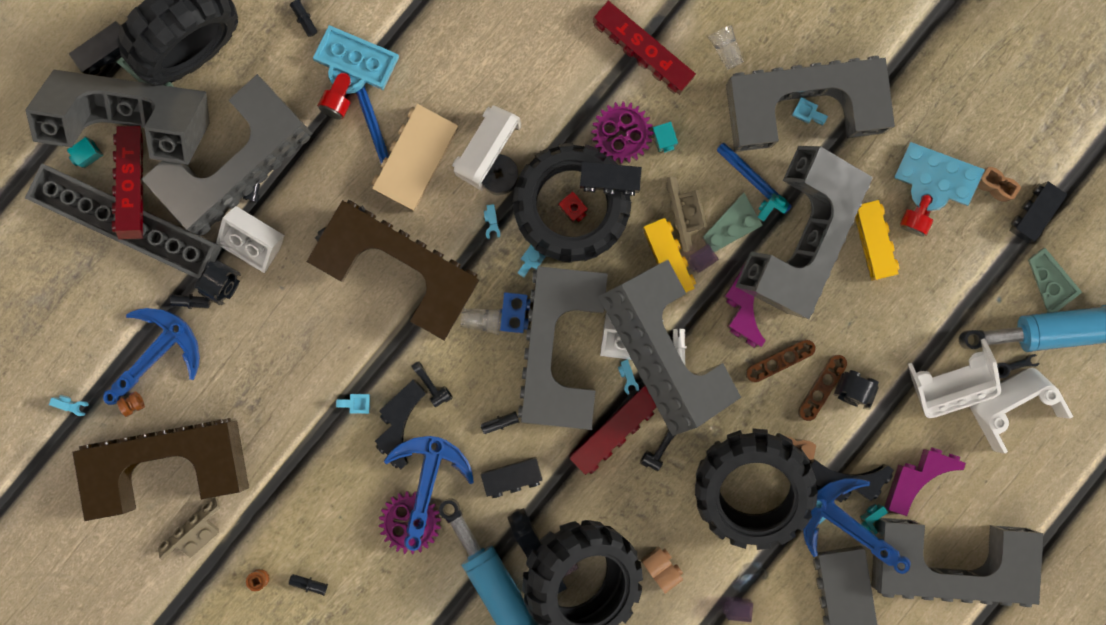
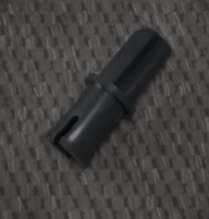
M301 0L291 2L290 7L297 17V22L301 24L307 36L312 37L317 34V29L310 19L311 15L306 12Z
M172 294L170 301L171 306L188 307V309H208L211 305V300L208 298L193 296V294H189V296Z
M514 411L513 413L501 417L497 416L496 419L482 423L481 429L484 434L499 429L504 430V427L520 422L516 411Z
M294 574L290 576L288 583L290 586L306 590V593L310 591L325 596L328 587L327 583L312 580V577L308 579Z

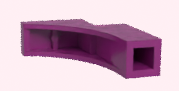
M743 266L723 296L727 299L726 303L733 308L739 307L727 327L730 328L729 332L738 338L742 336L747 339L745 343L753 348L756 346L762 347L766 340L761 335L755 321L753 310L754 296L735 287L744 268Z
M933 447L930 450L923 449L918 467L905 463L904 466L898 464L884 505L885 509L907 516L914 498L925 484L943 473L964 470L966 463L960 461L961 457L950 453L949 456L942 455V450Z

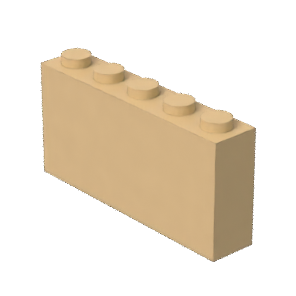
M419 104L415 108L412 107L407 115L409 118L407 124H402L398 132L400 134L398 141H393L389 149L391 151L389 158H384L380 166L382 168L380 175L376 174L371 183L374 191L413 212L458 130V125Z

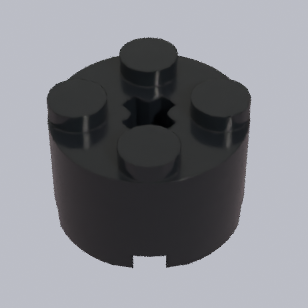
M498 155L482 181V185L489 193L499 196L514 190L519 178L514 161L508 156ZM502 171L503 177L496 179L495 173Z
M209 261L204 268V274L196 281L195 288L198 289V293L218 305L225 304L223 300L225 298L230 299L238 288L240 280L237 279V276H241V274L221 261Z
M853 370L842 373L833 395L838 396L839 400L855 407L861 404L864 405L863 409L870 410L879 389V382L872 378H862L859 372Z

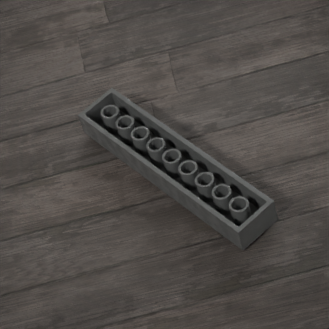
M42 163L25 196V199L197 279L202 277L205 272L204 268L209 261H216L222 246L145 210H143V238L118 239L116 232L112 231V221L115 220V215L112 212V203H115L116 197Z

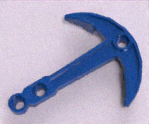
M153 308L138 309L126 314V318H136L148 323H156L163 328V332L134 365L112 384L111 390H107L103 394V400L106 404H117V400L121 399V396H125L139 382V378L176 342L184 351L182 357L188 369L189 380L195 379L200 360L198 342L191 328L183 319L166 310ZM175 325H177V326L179 327V331H178V332H175V331H174V326H175ZM122 380L126 382L125 387L121 385ZM109 394L113 396L112 401L108 399Z
M424 436L411 438L397 445L383 461L385 464H388L398 458L411 456L412 453L424 455L414 509L411 511L407 526L408 536L404 540L405 547L411 551L418 550L421 546L420 537L424 534L428 517L427 509L441 459L451 462V466L458 470L469 484L474 483L470 464L459 448L439 437ZM433 443H435L437 446L435 450H432L431 445ZM415 519L419 521L417 526L413 525ZM413 538L414 544L410 546L409 540Z
M844 478L830 482L818 490L817 501L822 503V507L816 506L811 510L812 518L805 529H803L806 545L813 557L818 556L817 539L819 528L817 527L822 517H824L869 548L872 554L888 566H893L896 572L904 574L909 571L911 563L907 557L900 556L899 551L883 539H878L834 503V500L841 494L844 495L854 489L870 486V481L858 478ZM886 550L888 556H883L881 551ZM898 563H903L905 568L900 569Z

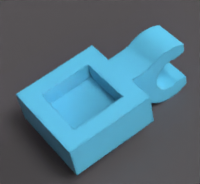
M802 97L792 114L793 117L808 124L812 119L816 123L823 125L828 118L827 115L816 111L818 105Z
M486 205L487 210L484 211L485 222H489L490 225L486 231V237L490 239V232L495 231L497 232V237L500 238L501 233L498 229L495 205Z
M530 245L521 258L525 263L518 271V274L524 278L531 267L537 270L545 256Z
M621 361V366L618 367L621 378L625 377L627 380L624 391L626 394H630L628 390L630 385H634L636 391H638L639 385L634 379L629 361Z
M350 394V400L337 399L336 407L350 408V413L369 414L370 394Z
M64 395L52 397L49 403L50 406L73 412L77 416H85V413L81 412L79 407L81 405H89L85 401L72 402L70 397Z

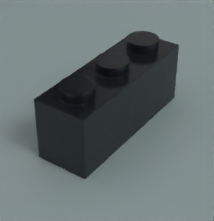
M117 21L69 53L83 74L95 75L100 71V68L113 63L116 57L121 55L117 41L121 24Z
M582 162L580 189H584V192L587 193L604 190V194H615V191L623 192V195L635 196V193L640 192L642 167Z
M1049 181L1042 184L1039 183L1033 189L1032 193L1034 195L1023 204V211L1011 222L1013 226L1009 231L1027 243L1036 242L1067 196V193Z
M537 457L480 474L486 496H491L492 499L503 496L502 492L509 490L510 493L521 491V487L526 485L529 488L540 485V481H543Z

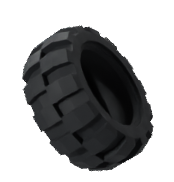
M144 0L129 13L127 21L121 25L117 41L122 58L140 79L150 84L164 85L167 82H175L182 79L185 75L193 73L219 53V50L228 43L232 37V32L237 28L238 14L232 0Z
M564 143L552 149L546 148L535 155V158L529 164L525 165L519 175L517 185L514 187V216L523 237L536 251L545 257H550L560 262H585L608 251L620 238L630 217L632 203L630 196L623 195V192L615 191V194H605L607 201L605 218L596 229L588 234L578 237L562 236L550 230L541 220L537 211V198L542 186L551 177L565 171L581 172L582 162L618 165L610 156L607 157L599 152L598 148L587 144L580 146L573 145V143Z
M753 428L752 433L742 434V431L739 430L727 434L725 441L722 443L716 441L706 451L707 456L700 461L696 472L695 496L697 499V509L702 520L709 523V530L722 540L727 537L730 539L731 545L746 549L747 544L756 545L757 550L771 549V543L780 541L781 545L796 537L795 531L797 529L801 531L805 529L812 518L811 510L817 504L816 478L808 457L801 448L793 445L791 439L780 433H777L775 436L768 434V429ZM763 463L780 470L791 484L785 500L778 507L762 514H747L730 506L720 492L721 485L728 474L746 464Z
M583 520L581 525L576 521L560 525V531L555 534L549 531L541 538L540 542L542 545L537 551L532 549L526 561L529 571L523 572L522 591L525 593L524 603L539 625H619L622 621L626 624L633 615L631 610L633 604L639 603L642 586L638 582L643 580L641 561L638 560L637 551L631 543L611 526H604L601 522ZM604 556L607 563L606 576L597 593L580 605L571 607L559 606L558 589L567 571L574 564L585 558Z

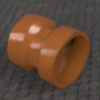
M136 391L129 394L127 398L123 397L117 400L118 408L125 417L132 415L135 410L140 411L145 408L142 397Z
M256 569L246 578L248 589L255 592L263 589L269 583L270 577L268 572L264 569Z

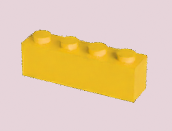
M879 200L862 204L855 216L871 281L898 275L899 263L897 259H894L893 255L894 244L889 240L888 236L890 232L889 225L884 221L883 217L885 210Z
M663 218L644 226L642 229L657 265L669 260L685 292L695 289V279L692 274L689 275L686 267H689L685 256L681 257L679 252L681 249L680 243L677 238H673L671 233L674 231L671 222H667Z

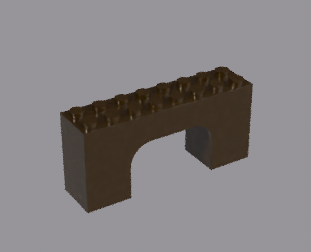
M349 199L347 202L342 200L306 262L335 279L344 282L356 259L362 252L369 249L384 251L422 274L426 281V293L410 322L445 341L479 282V279L476 278L478 274L469 269L465 272L460 269L461 264L452 259L449 262L443 259L444 254L435 249L433 252L427 250V245L417 239L416 242L410 240L408 233L401 229L397 232L392 229L393 225L385 220L379 222L376 220V215L366 209L362 212L358 209L360 207L358 204Z
M231 418L214 421V425H212V421L195 424L194 429L193 425L175 428L176 432H174V429L158 431L156 435L155 432L137 435V438L136 436L79 446V450L72 451L84 521L122 515L136 510L132 474L134 469L142 462L175 456L186 458L195 468L201 500L240 493L249 489L238 422H231Z

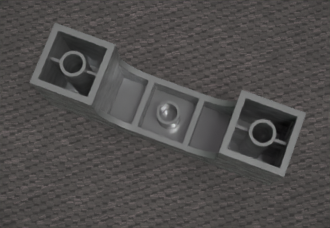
M876 55L868 57L867 60L853 58L844 63L836 60L829 62L828 65L813 63L810 64V67L802 68V65H796L788 70H783L782 67L772 69L771 72L756 70L748 75H745L744 72L733 74L726 84L734 152L772 148L779 141L775 116L776 104L780 101L800 99L801 97L830 96L835 98L843 108L847 138L885 134L895 127L886 57L879 58Z
M55 69L25 109L33 142L73 147L82 131L87 126L95 123L107 122L128 126H141L145 128L150 159L181 164L190 163L210 124L206 91Z
M258 74L229 99V102L249 123L251 130L249 141L215 174L207 178H199L187 164L161 161L142 178L144 183L184 228L196 235L201 236L208 233L215 222L221 221L229 209L237 206L243 196L249 195L254 190L253 186L265 181L272 170L278 169L282 161L286 157L292 156L296 152V148L301 144H305L310 139V135L313 134Z
M798 146L783 181L808 196L811 202V215L794 254L787 262L772 255L751 251L735 287L787 314L810 319L873 177L821 146Z
M666 260L600 295L599 299L655 402L658 411L663 417L668 430L674 436L698 428L736 402L741 396L723 363L697 374L691 373L684 365L664 327L662 315L668 304L684 296L686 292L669 260Z
M538 266L537 271L533 270L532 282L536 283L535 290H531L530 301L534 302L533 309H529L528 321H532L531 329L527 328L526 340H529L530 343L529 348H525L524 359L528 360L527 367H523L522 379H526L525 386L521 387L520 398L524 399L523 405L519 406L518 418H522L521 423L592 430L596 391L594 389L566 387L559 384L552 376L551 360L555 325L561 315L569 311L604 313V307L599 296L606 293L607 273Z
M880 518L875 521V529L878 534L874 536L878 539H883L899 551L900 556L907 557L911 563L909 571L900 574L895 571L893 566H888L873 554L871 587L876 589L878 593H881L883 597L894 598V595H902V598L914 599V596H920L923 600H934L935 597L941 598L942 601L953 602V599H961V602L973 603V600H978L980 603L992 605L993 602H1000V605L1012 606V603H1019V606L1032 607V604L1039 605L1043 533L1024 527L990 525L987 560L977 569L962 570L934 568L926 565L923 556L924 524L915 520ZM886 550L881 551L883 556H888ZM898 563L900 569L905 568L903 563Z

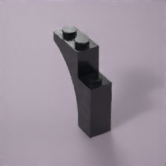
M415 379L379 410L382 414L380 418L387 425L389 423L392 425L375 440L377 443L376 448L383 455L385 453L388 455L397 445L404 442V430L409 415L417 403L428 394ZM402 457L390 463L394 468L397 469L399 467L401 470L409 462L407 457Z
M815 459L809 460L812 470H814L816 486L820 489L830 482L844 478L863 479L870 481V486L854 490L870 501L878 498L881 494L880 489L892 479L894 471L888 465L882 464L865 473L845 474L830 470ZM851 491L844 495L841 494L835 500L840 503L843 500L846 501L850 497Z
M523 508L507 518L517 543L528 559L532 549L537 551L542 543L526 510ZM563 579L560 583L558 593L567 589Z

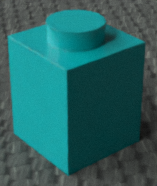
M672 122L653 127L651 131L654 132L653 137L658 152L668 153L674 151L678 141Z
M84 137L73 147L67 149L71 155L69 156L70 161L75 166L78 165L82 168L88 167L103 156L95 142L87 137Z

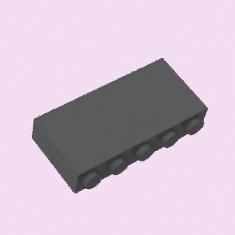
M854 546L818 552V556L813 559L815 570H818L819 578H816L818 589H821L822 597H819L821 608L825 612L823 624L878 625L865 548Z

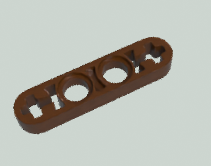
M802 340L748 367L746 378L751 382H760L812 356L816 349L815 344L810 340ZM804 343L805 345H810L811 348L808 349L809 353L807 354V352H801L799 353V355L801 356L799 358L798 353L794 348L796 347L797 350H800L804 348ZM788 351L794 354L792 362L784 360V354ZM769 360H774L777 363V368L774 371H770L767 368ZM762 364L763 369L767 374L764 375V372H761L757 375V379L755 377H750V374H752V369L758 371L762 369L760 367V365Z
M834 355L828 360L799 407L798 414L801 419L812 421L816 418L847 367V360L844 356ZM841 359L840 363L842 366L836 367L834 371L838 372L837 375L828 371L829 368L833 369L835 367L834 360ZM826 374L831 375L833 378L830 385L823 383V377ZM817 390L823 394L820 401L813 399V393ZM810 400L813 404H817L818 406L817 408L815 406H812V408L810 409L812 415H807L805 417V412L803 410L809 409L811 404H808V401Z

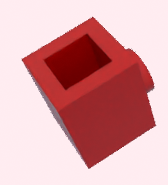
M573 191L558 203L559 208L572 223L576 220L579 223L587 216L585 212H587L588 208Z

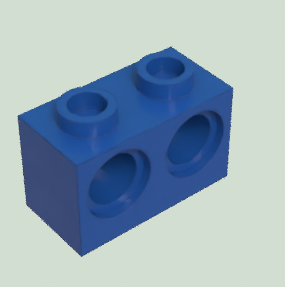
M504 292L500 331L524 334V330H527L529 322L528 318H525L526 311H529L531 304L530 299H527L528 295ZM516 298L522 300V307L519 309H514L511 305L512 301ZM514 317L520 320L518 328H512L509 324L510 320Z

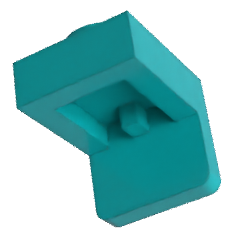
M773 193L768 201L764 200L759 206L758 210H760L758 218L764 221L774 207L785 213L789 203L784 197Z
M880 504L871 505L866 509L867 512L860 516L863 521L861 525L874 535L878 534L872 523L888 513L885 507Z

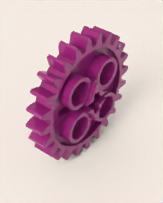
M624 101L621 107L616 102L614 103V108L607 105V112L602 109L600 111L602 117L596 115V120L599 123L595 122L592 125L597 128L591 131V134L596 135V137L592 138V142H598L595 148H601L600 152L602 154L606 153L607 157H613L614 161L619 159L620 164L623 163L624 159L629 164L632 157L637 161V154L644 156L642 149H649L646 143H652V139L648 138V136L654 134V132L648 131V129L653 127V124H647L650 117L644 118L643 116L646 111L644 110L639 113V106L633 109L632 103L628 107H625ZM628 116L631 119V123L624 124L621 118ZM634 124H637L636 128H633L626 132L625 137H623V135H619L612 141H607L608 138L618 135L619 129L625 131ZM606 125H612L615 131L613 133H607L605 132L604 127ZM638 133L640 140L633 141L630 138V134ZM617 141L621 142L624 148L616 150L613 144Z
M406 491L405 497L400 492L398 493V499L393 496L391 497L392 503H385L388 509H381V512L385 515L379 517L380 520L384 521V523L378 525L380 528H384L380 535H387L384 542L390 540L391 544L389 547L391 548L396 545V552L403 548L404 554L408 551L404 545V540L408 536V523L395 522L393 519L397 518L407 521L410 518L411 511L414 509L417 491H414L412 496H410L409 491ZM436 503L429 504L427 509V526L424 529L423 537L420 538L421 546L418 549L420 553L422 552V546L427 549L429 548L428 541L431 543L435 542L432 536H439L435 529H441V525L437 524V522L441 521L442 518L436 517L439 513V510L433 509ZM398 507H405L407 515H399ZM417 519L413 521L414 523H419ZM395 526H401L404 529V534H396L394 531ZM413 538L409 540L410 546L414 544Z

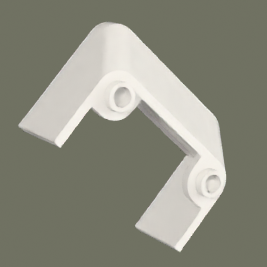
M494 105L485 110L483 122L462 156H458L452 165L455 167L454 173L457 177L481 191L484 189L482 181L515 128L518 130L521 128L520 117Z
M985 338L981 339L983 351L974 353L970 357L969 366L932 378L930 372L919 371L916 373L912 363L908 364L912 382L926 417L935 418L994 399L1001 394L997 362Z
M1026 368L1000 382L1001 394L998 397L970 406L993 451L1004 454L1008 451L999 434L1006 431L1009 426V420L1005 413L1032 398L1039 396L1044 404L1051 405L1057 417L1069 419L1073 417L1060 391L1035 368Z

